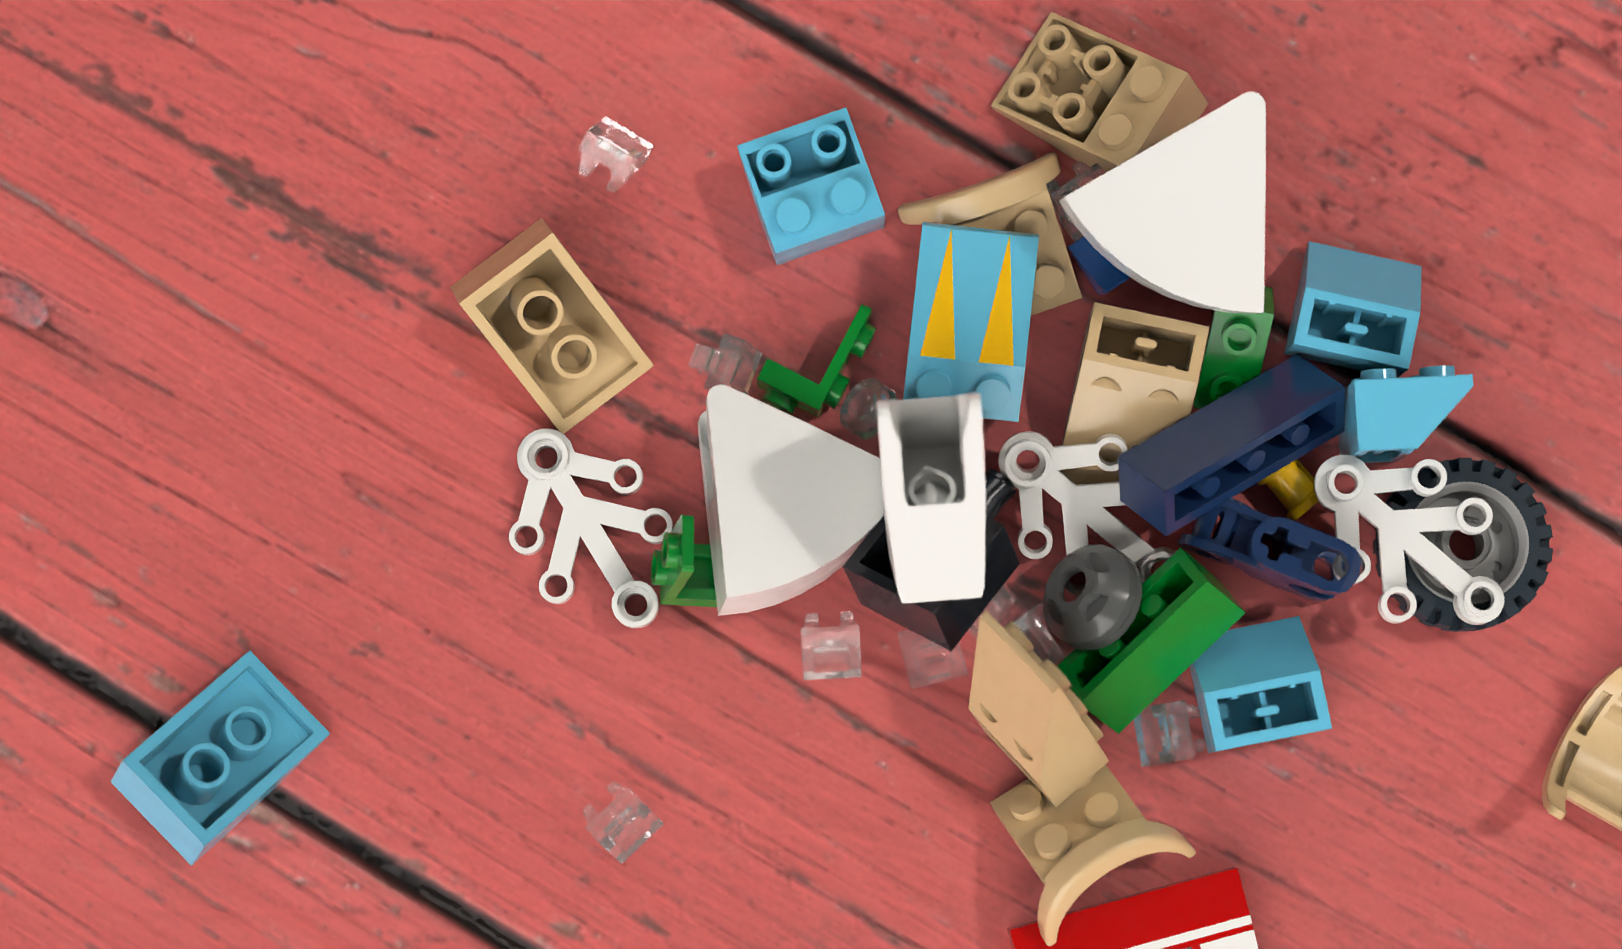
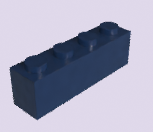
M1295 354L1119 455L1120 501L1165 536H1168L1344 432L1345 386L1300 355Z

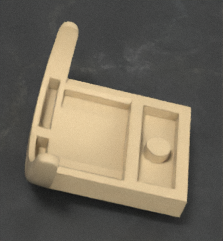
M1047 153L1041 158L1019 168L951 192L904 203L897 209L901 221L910 225L929 222L1039 234L1031 316L1082 298L1046 185L1061 171L1056 153Z
M1622 664L1606 674L1581 702L1561 735L1548 763L1542 783L1543 806L1549 814L1560 820L1567 813L1565 803L1568 800L1622 831Z
M1106 764L1057 808L1029 778L990 802L996 815L1045 885L1039 902L1038 927L1043 940L1048 946L1057 943V934L1061 921L1075 900L1091 884L1109 871L1130 860L1153 853L1174 852L1185 855L1188 858L1196 854L1189 841L1176 829L1159 822L1147 821Z

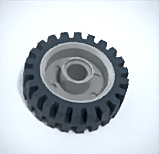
M1472 458L1447 459L1439 462L1446 470L1447 482L1444 488L1437 494L1423 497L1416 494L1413 490L1393 492L1385 504L1392 510L1458 506L1469 498H1480L1490 505L1493 513L1490 526L1479 534L1470 535L1475 542V553L1469 561L1461 560L1452 553L1449 540L1453 531L1423 532L1421 534L1471 577L1485 576L1498 583L1504 594V606L1501 613L1494 620L1482 625H1472L1461 620L1453 607L1454 594L1404 552L1407 589L1416 598L1417 606L1413 616L1419 619L1418 622L1429 627H1438L1441 630L1452 632L1482 630L1510 619L1535 598L1537 590L1544 584L1549 573L1546 571L1547 565L1552 561L1553 548L1549 547V539L1553 537L1551 524H1546L1544 515L1547 514L1543 503H1537L1532 495L1535 491L1527 482L1521 483L1517 480V474L1508 468L1501 469L1496 467V463L1484 459L1480 461L1472 460ZM1430 468L1420 469L1418 472L1419 483L1425 488H1434L1436 486L1437 474ZM1468 506L1464 509V521L1472 527L1480 526L1483 521L1482 512L1474 506ZM1376 532V539L1373 541V554L1377 556L1378 563L1375 566L1378 576L1381 577L1378 535ZM1475 589L1471 594V602L1475 608L1479 610L1488 609L1491 598L1487 591ZM1398 594L1390 595V598H1395L1400 604L1399 608L1406 612V600Z

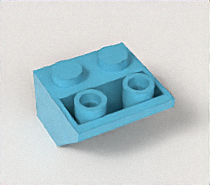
M846 107L737 145L754 203L776 265L884 228L885 212Z
M1309 241L1306 247L1284 354L1291 356L1298 354L1304 359L1359 371L1392 368L1396 369V378L1400 377L1410 366L1421 312L1422 266Z
M1448 365L1420 368L1419 375L1405 378H1396V369L1392 368L1361 371L1360 378L1352 379L1351 383L1345 387L1344 432L1339 434L1340 455L1354 456L1364 463L1397 462L1416 450L1474 386L1473 374L1455 375V366Z
M1299 616L1227 630L1190 665L1208 753L1332 729L1320 669Z

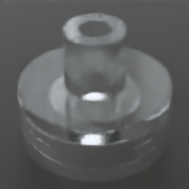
M868 378L859 382L848 393L841 406L840 422L842 426L863 440L878 436L877 401L898 400L896 393L875 378Z

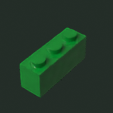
M1180 547L1142 584V598L1137 615L1128 630L1117 641L1105 648L1094 651H1081L1075 648L1056 667L1071 684L1069 689L1080 699L1087 710L1119 734L1246 612L1217 577Z

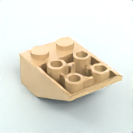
M1051 12L993 101L991 107L1101 176L1197 121L1209 103L1188 72Z
M1094 302L1088 316L1061 446L1095 443L1100 436L1112 433L1122 437L1129 450L1133 446L1172 426L1177 421L1189 416L1199 381L1209 326ZM1107 443L1101 447L1099 456L1104 461L1113 462L1118 459L1122 450L1115 443ZM1098 465L1059 470L1076 485L1119 481V470L1105 471L1099 468Z
M985 611L979 618L968 709L985 733L1057 808L1109 762L1097 743L1104 734L1086 714L1088 710L1069 689L1071 684L1063 673L1048 658L1042 661L1032 651L1034 649L1033 644L1012 621L1002 627Z

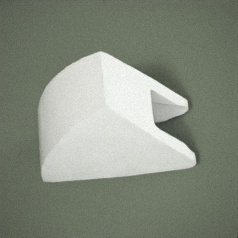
M1246 92L1059 200L1073 224L1088 242L1112 265L1141 285L1168 298L1195 307L1230 313H1264L1266 103L1260 94Z
M716 385L709 390L706 397V411L700 415L698 420V436L718 616L747 613L774 606L801 595L825 581L846 563L871 530L884 516L880 458L729 386Z
M980 393L877 401L884 519L890 562L902 603L982 597L985 581V472Z

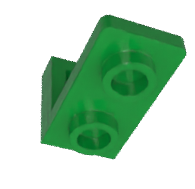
M1264 286V313L1246 314L1212 310L1211 326L1194 397L1195 408L1201 409L1222 395L1233 391L1260 375L1274 317L1272 287Z
M861 304L820 384L767 358L757 377L758 387L766 391L762 399L789 414H793L796 407L819 418L825 406L835 410L850 382V378L842 375L852 354L862 359L877 330L876 327L869 324L872 317V309Z
M681 515L672 531L665 532L660 550H654L651 582L652 585H660V604L717 607L710 544H694V516Z

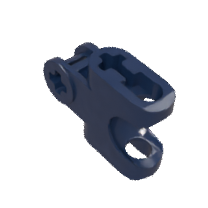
M1233 498L1198 517L1191 534L1181 533L1178 540L1180 547L1196 555L1218 563L1232 565L1242 569L1246 574L1257 580L1314 601H1327L1338 594L1347 592L1360 575L1361 556L1356 548L1345 541L1287 518L1271 517ZM1219 516V523L1217 525L1213 538H1211L1212 530L1216 523L1217 517ZM1267 538L1273 540L1272 550L1280 554L1272 560L1267 557L1268 547L1261 543ZM1337 554L1343 559L1341 567L1344 574L1339 580L1333 573V561ZM1316 559L1323 561L1330 568V580L1315 574L1314 563Z

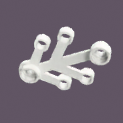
M545 428L531 432L523 439L517 453L519 469L528 479V484L519 520L510 529L509 541L511 546L522 555H533L542 549L545 543V533L540 523L550 489H552L563 507V512L548 571L539 580L540 594L552 604H563L571 599L575 591V583L571 574L580 538H582L615 592L612 598V610L615 617L623 625L630 628H642L649 625L656 618L659 611L658 596L650 585L633 579L601 525L638 533L651 544H661L665 532H671L674 527L670 515L660 508H650L643 511L585 497L571 477L576 476L610 483L615 492L621 495H632L642 487L644 481L643 472L635 461L620 459L613 462L576 453L569 439L554 429ZM545 448H551L557 452V462L548 469L539 467L536 462L537 454ZM630 467L636 471L637 478L632 486L621 487L615 482V475L619 469ZM652 516H661L666 520V530L660 536H651L645 531V523ZM524 527H532L536 529L538 534L536 543L528 548L519 546L516 539L519 530ZM562 576L566 579L567 590L562 596L552 597L547 593L546 584L551 577ZM632 595H641L647 600V609L640 616H632L626 611V601Z
M1025 431L1011 436L1000 450L999 468L1001 474L1007 477L1019 489L1022 528L1018 533V547L1024 556L1030 559H1041L1052 549V532L1043 523L1042 488L1062 504L1066 556L1080 547L1089 545L1088 525L1113 547L1133 560L1135 565L1139 567L1143 584L1152 575L1151 567L1155 562L1160 560L1167 561L1176 552L1167 547L1154 549L1104 508L1125 505L1120 501L1119 481L1076 485L1059 471L1098 465L1099 468L1105 471L1119 470L1118 459L1113 462L1104 461L1099 456V451L1103 445L1115 443L1121 448V454L1128 451V448L1122 437L1108 433L1100 436L1095 443L1053 446L1045 436L1036 432ZM1031 450L1035 452L1039 457L1037 466L1032 469L1020 467L1016 459L1022 451ZM1039 531L1043 533L1046 537L1045 545L1040 549L1027 547L1024 538L1029 532ZM1068 580L1065 588L1071 594L1080 596L1086 584L1078 586Z
M1337 455L1331 457L1319 467L1315 474V495L1325 508L1334 512L1336 538L1356 548L1361 556L1362 571L1354 584L1364 580L1371 569L1368 555L1360 549L1358 513L1377 529L1383 591L1378 601V610L1383 619L1390 623H1402L1411 618L1416 610V598L1407 589L1404 552L1454 594V610L1464 622L1472 625H1482L1494 620L1501 613L1504 606V594L1498 583L1485 576L1471 577L1421 534L1423 532L1460 530L1467 535H1476L1483 532L1490 526L1493 519L1492 509L1486 501L1480 498H1469L1458 506L1392 510L1375 494L1413 490L1416 494L1423 497L1433 496L1441 491L1447 482V473L1444 466L1436 460L1425 459L1417 463L1413 468L1369 470L1363 461L1354 456ZM1430 468L1437 474L1438 480L1434 488H1425L1419 483L1418 472L1420 469ZM1345 473L1353 478L1355 488L1352 493L1343 494L1335 488L1334 479L1336 475ZM1474 506L1482 512L1483 521L1480 526L1472 527L1464 521L1463 512L1466 507ZM1337 554L1333 561V573L1339 580L1344 572L1341 567L1343 559ZM1475 589H1483L1490 595L1491 603L1487 610H1479L1473 606L1471 594ZM1398 594L1406 600L1407 610L1404 615L1396 616L1388 610L1387 600L1390 595Z

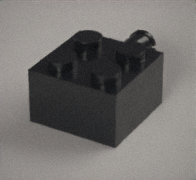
M987 469L985 472V581L982 597L902 603L890 562L885 519L883 516L843 565V569L861 605L952 652L1020 564L1005 526L994 520L1009 499H1012L1017 493L1014 489V484L998 471Z

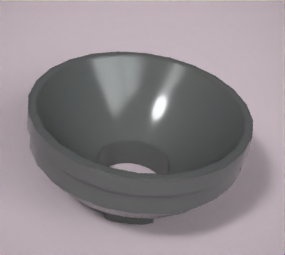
M1090 544L1074 550L1057 564L1046 583L1043 596V613L1046 624L1052 633L1065 644L1081 651H1094L1112 644L1128 630L1140 608L1142 579L1139 570L1133 560L1124 553L1102 544ZM1083 572L1086 577V585L1083 592L1074 601L1066 602L1064 598L1066 583L1076 573Z

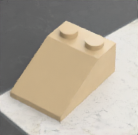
M540 218L450 287L461 307L562 434L566 433L654 366L543 218Z

